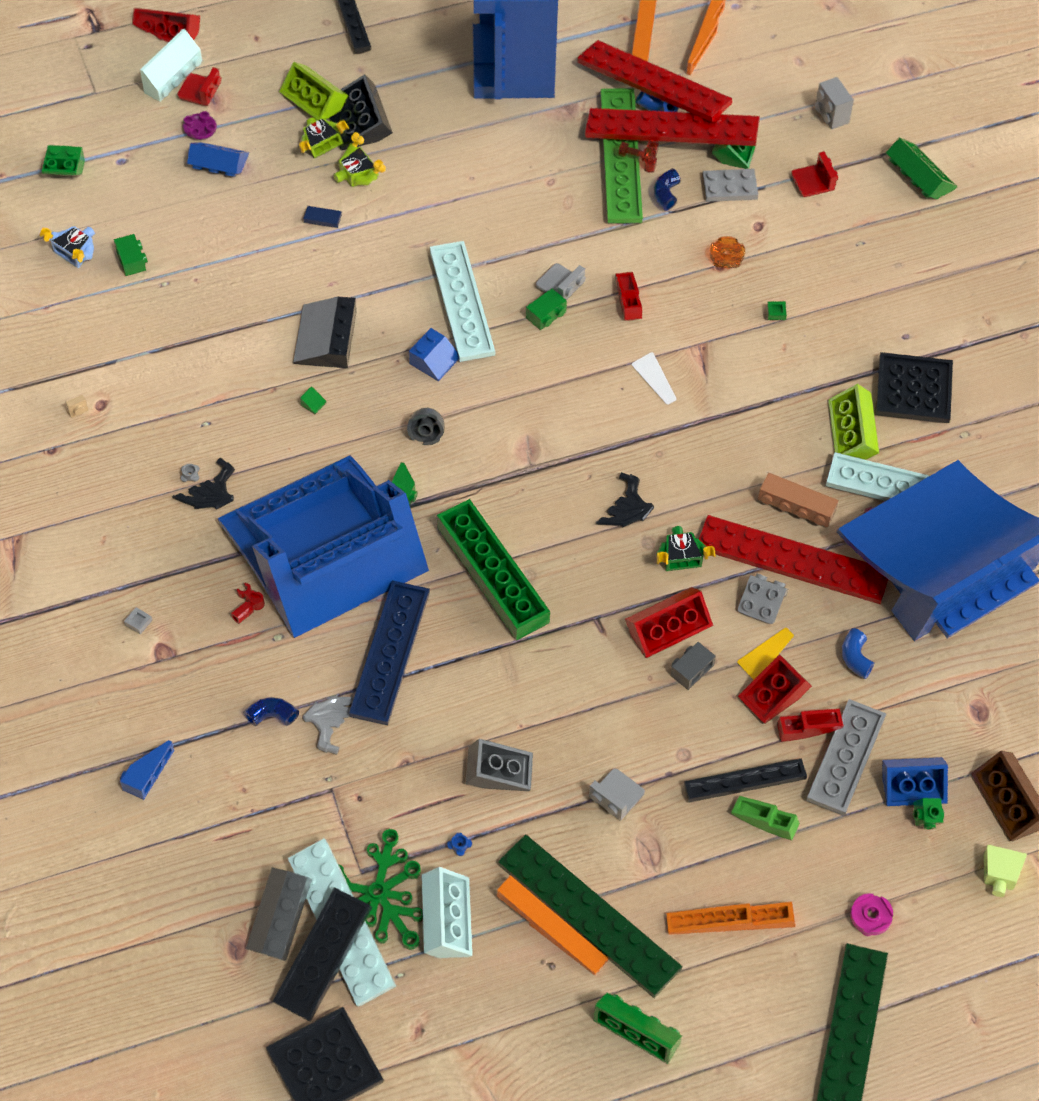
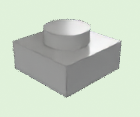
M136 607L124 620V624L141 634L151 623L152 616Z

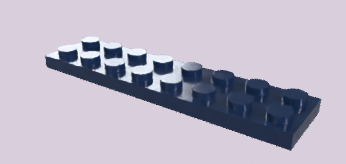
M392 580L349 717L388 726L430 594L429 588Z

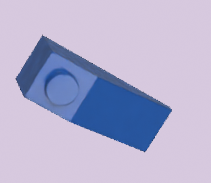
M166 741L131 764L128 770L124 771L120 777L122 790L144 800L174 752L172 741Z

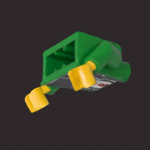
M675 526L671 529L672 534L667 535L666 541L661 543L656 554V564L664 562L666 571L702 567L703 556L705 560L709 556L716 557L715 548L713 546H706L698 538H695L694 533H683L681 526Z

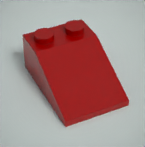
M779 654L738 697L766 724L798 701L812 685Z

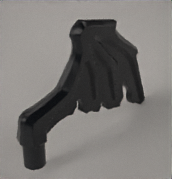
M219 458L216 463L222 470L214 477V482L206 480L200 483L201 487L193 486L189 488V494L192 496H185L179 493L173 495L172 498L193 506L194 509L215 508L217 510L234 501V496L227 492L226 482L235 469L229 462Z
M621 472L619 479L626 481L628 484L627 491L625 492L627 497H619V500L615 501L616 506H611L607 510L610 516L615 517H601L599 521H596L597 525L622 526L623 528L636 521H644L651 513L654 505L643 501L638 494L640 479L637 476Z

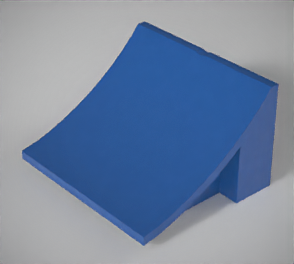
M473 0L474 14H479V24H473L474 99L555 98L558 0Z
M351 455L218 518L219 524L232 539L256 574L294 638L358 607L364 602H368L388 592L392 580L406 583L429 571L406 493L389 480L376 486Z
M959 460L837 530L840 537L860 557L889 579L901 595L891 611L913 641L928 634L935 623L948 639L1039 583V578L1033 572L1039 564V517L1020 509L998 495L973 475Z

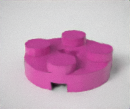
M872 893L863 894L855 900L851 908V921L864 936L880 935L887 931L892 923L893 908L889 901L882 896H874ZM869 910L872 913H877L875 915V918H870L867 916Z

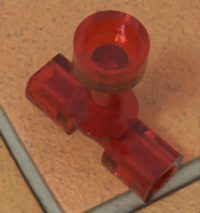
M622 141L618 155L625 157L627 154L641 157V161H645L644 170L648 173H654L657 166L656 155L659 143L649 141L647 147L642 151L631 148L629 143Z

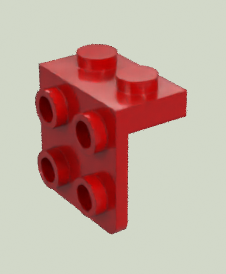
M213 67L207 77L189 73L177 93L178 98L208 106L222 81L219 69Z
M825 151L818 153L815 165L794 169L791 173L802 197L834 191L838 180V173L834 170L832 161L827 157Z

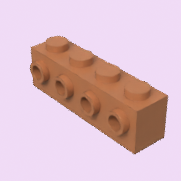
M769 472L760 488L758 500L765 504L773 505L782 511H788L800 518L808 519L817 525L829 527L839 502L835 498Z

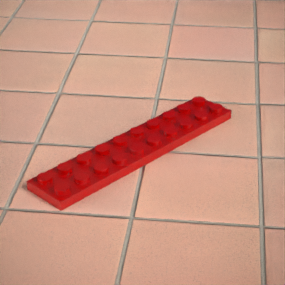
M599 40L577 57V62L583 66L710 122H713L733 104L731 97Z
M590 108L585 136L586 138L756 146L760 116L721 114L713 122H710L687 112Z
M707 515L699 540L706 546H713L715 554L881 605L888 579L867 562L711 515Z

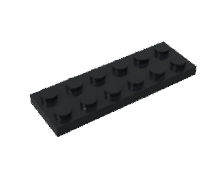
M334 887L272 1002L311 1022L368 917L372 906Z

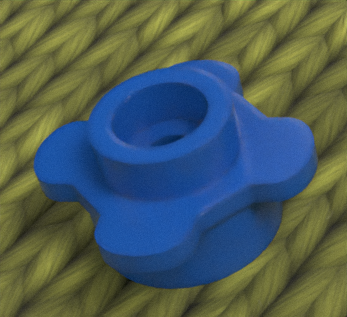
M456 833L452 840L447 843L449 849H453L458 856H463L465 850L472 846V841L467 839L462 833Z

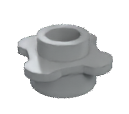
M194 464L182 466L181 480L183 482L198 481L199 466Z

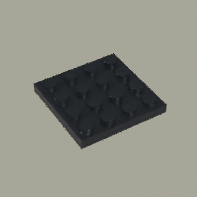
M880 352L876 415L950 423L953 360Z
M344 1007L266 1047L293 1101H350L384 1082L381 1073Z

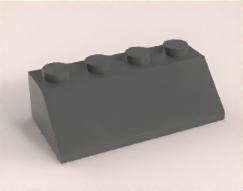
M271 868L246 946L247 950L280 960H287L312 879L290 871Z

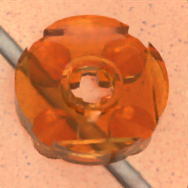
M723 236L718 238V241L713 242L710 246V258L713 261V265L722 268L740 267L745 257L744 245L737 242L738 239L734 237Z

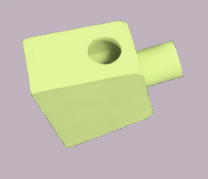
M987 845L984 852V883L993 886L992 894L994 896L1004 897L1006 889H1014L1024 865L1026 853Z

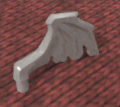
M335 695L323 702H315L303 715L304 721L312 722L320 732L317 744L319 750L338 754L340 747L330 743V738L333 734L331 727L339 728L345 722L343 718L349 717L351 707L345 706L352 705L354 697H338V695Z

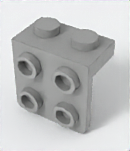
M556 263L536 282V287L545 293L553 288L567 300L585 282V268L579 265L571 272Z
M757 573L756 576L750 575L738 611L773 624L783 598L787 595L789 589L785 588V583L777 580L774 583L766 581L768 577Z
M613 769L601 783L595 780L590 785L589 797L594 802L601 805L620 821L645 794V790L618 769Z

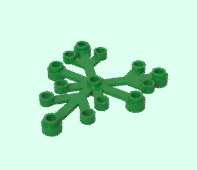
M387 829L382 834V841L385 845L383 854L380 853L377 844L371 843L367 846L368 856L374 858L379 865L375 882L369 886L351 883L344 873L343 866L338 865L351 892L365 894L358 899L365 903L370 902L372 906L365 920L368 927H374L377 924L376 913L379 903L384 909L379 930L375 934L376 941L380 944L387 942V930L391 919L402 936L403 946L406 949L413 950L419 945V936L415 931L408 930L399 915L411 917L413 921L420 922L423 920V910L418 907L413 909L392 905L388 899L400 901L404 906L410 905L413 901L410 892H398L390 889L407 879L418 878L421 874V866L417 861H408L404 866L403 872L384 883L387 869L398 862L404 863L408 859V853L405 849H398L391 856L393 847L399 842V835L396 830ZM388 838H393L394 841H393V842H388L387 839H388ZM375 848L377 851L371 853L369 850ZM405 854V857L399 858L398 855ZM414 869L416 873L410 874L409 871ZM375 891H380L381 894H380V895H374V892H375ZM404 896L410 897L408 901H404L402 898ZM416 912L421 913V916L415 917L414 914ZM374 918V921L368 922L367 919ZM384 934L385 938L380 939L378 936ZM408 940L415 941L414 944L411 945L407 943Z

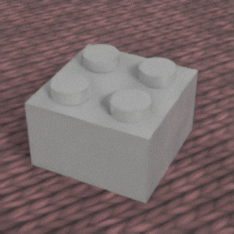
M838 77L819 83L815 108L822 115L824 122L831 129L848 124L854 99Z

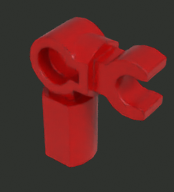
M246 582L244 583L246 591L236 589L238 596L245 599L246 602L231 613L232 619L238 624L254 613V610H261L265 606L263 594L252 590L250 584Z

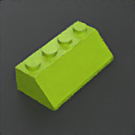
M294 61L279 90L280 93L317 120L321 118L328 119L341 111L348 97L346 93L310 67Z
M856 384L828 399L835 453L864 460L879 454L871 392Z

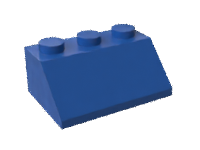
M203 142L190 143L187 164L192 165L194 169L202 170L205 167L209 168V172L219 173V171H224L225 175L235 176L242 173L249 152Z
M943 757L882 760V781L887 806L914 805V801L922 798H941L942 804L948 803V764Z

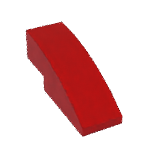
M616 273L617 289L624 320L642 319V304L634 273Z
M840 708L801 711L800 715L782 716L777 723L781 742L815 737L844 727Z

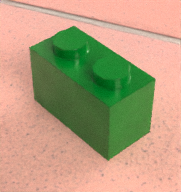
M135 234L114 239L116 252L125 276L146 271L145 263H148L145 252H141L143 248L140 239L137 240Z
M551 288L526 306V319L541 331L566 313L567 300Z

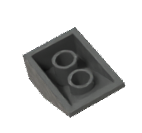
M478 739L468 747L466 784L483 789L530 791L533 753Z

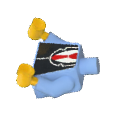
M72 226L60 232H52L48 228L41 229L39 236L44 237L43 239L46 242L51 240L53 252L75 267L79 268L85 260H91L93 257L94 245L91 237L95 235V232L91 227L81 231Z

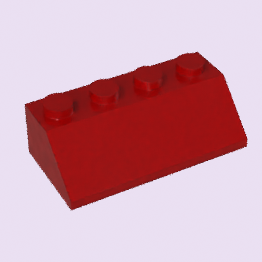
M693 587L625 619L632 639L645 658L714 626L702 591Z

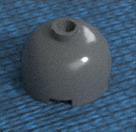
M428 407L416 410L410 416L407 426L410 438L413 441L423 442L422 445H433L439 442L445 429L444 419L440 413Z

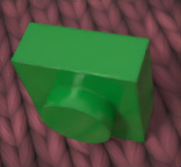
M786 301L767 302L768 320H786Z

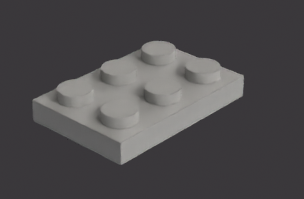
M754 169L703 171L706 202L758 200Z

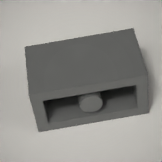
M697 642L694 646H689L680 659L677 658L671 664V677L689 690L714 666L716 656L701 643Z

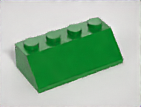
M899 137L886 152L890 157L889 161L895 166L898 165L901 168L900 172L905 176H909L912 179L911 183L917 188L920 187L923 190L921 193L928 199L930 197L939 199L958 187L913 142Z
M607 992L595 1005L594 1022L664 1063L669 1064L682 1040V1035H680L677 1029L666 1027L661 1024L658 1018L647 1016L642 1013L639 1007L628 1005L616 994L611 995Z

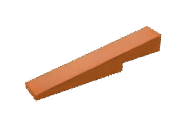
M640 0L632 55L646 61L649 60L657 0Z
M711 0L688 60V75L692 74L717 34L718 19L725 9L726 0Z
M511 875L498 888L497 897L528 920L532 928L593 975H596L608 961V958Z
M792 901L750 906V903L666 913L669 935L795 927Z

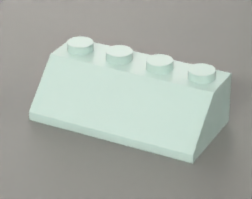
M183 29L140 69L144 93L159 102L167 97L202 62L201 49L186 30Z
M437 867L422 874L424 953L437 958L471 957L472 935L469 877L442 867Z

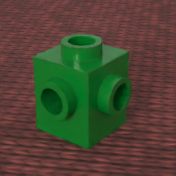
M922 798L913 802V818L916 826H923L925 830L936 829V825L944 823V810L942 809L941 798Z

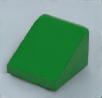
M312 386L300 397L301 406L313 414H316L327 403Z

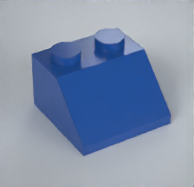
M432 328L409 350V364L438 382L459 360L458 352L446 336Z

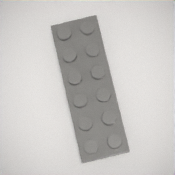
M848 700L842 714L844 727L835 730L806 801L845 816L886 713L856 701Z

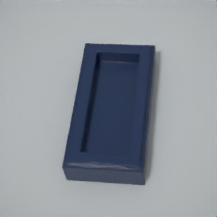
M307 206L304 223L338 228L342 211Z

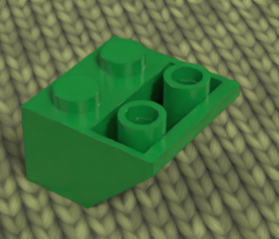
M48 145L42 173L61 175L82 174L85 164L82 147Z

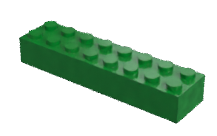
M470 499L437 515V528L516 641L550 623V610Z

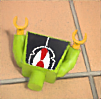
M313 117L309 118L306 121L307 126L303 128L305 134L301 137V142L299 143L301 152L304 153V151L311 150L315 159L343 144L340 134L345 129H349L345 120L335 123L332 121L328 122L325 118L317 121Z
M355 132L351 137L353 144L350 143L346 152L339 160V171L334 173L337 183L346 180L351 187L370 185L372 181L378 179V172L383 173L386 170L380 159L373 163L363 149L357 147V145L364 143V138Z

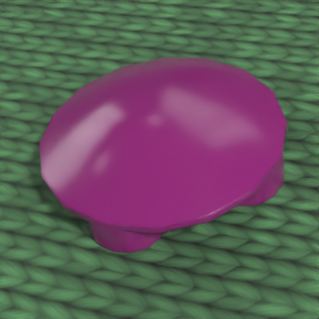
M201 111L197 114L185 116L183 129L189 137L201 140L213 136L216 132L217 124L209 112Z

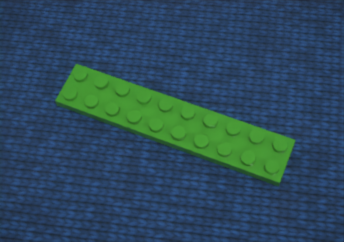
M634 88L601 89V109L636 110ZM603 139L608 223H643L638 140Z

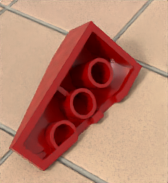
M134 8L132 24L167 43L183 29L195 40L199 33L201 16Z

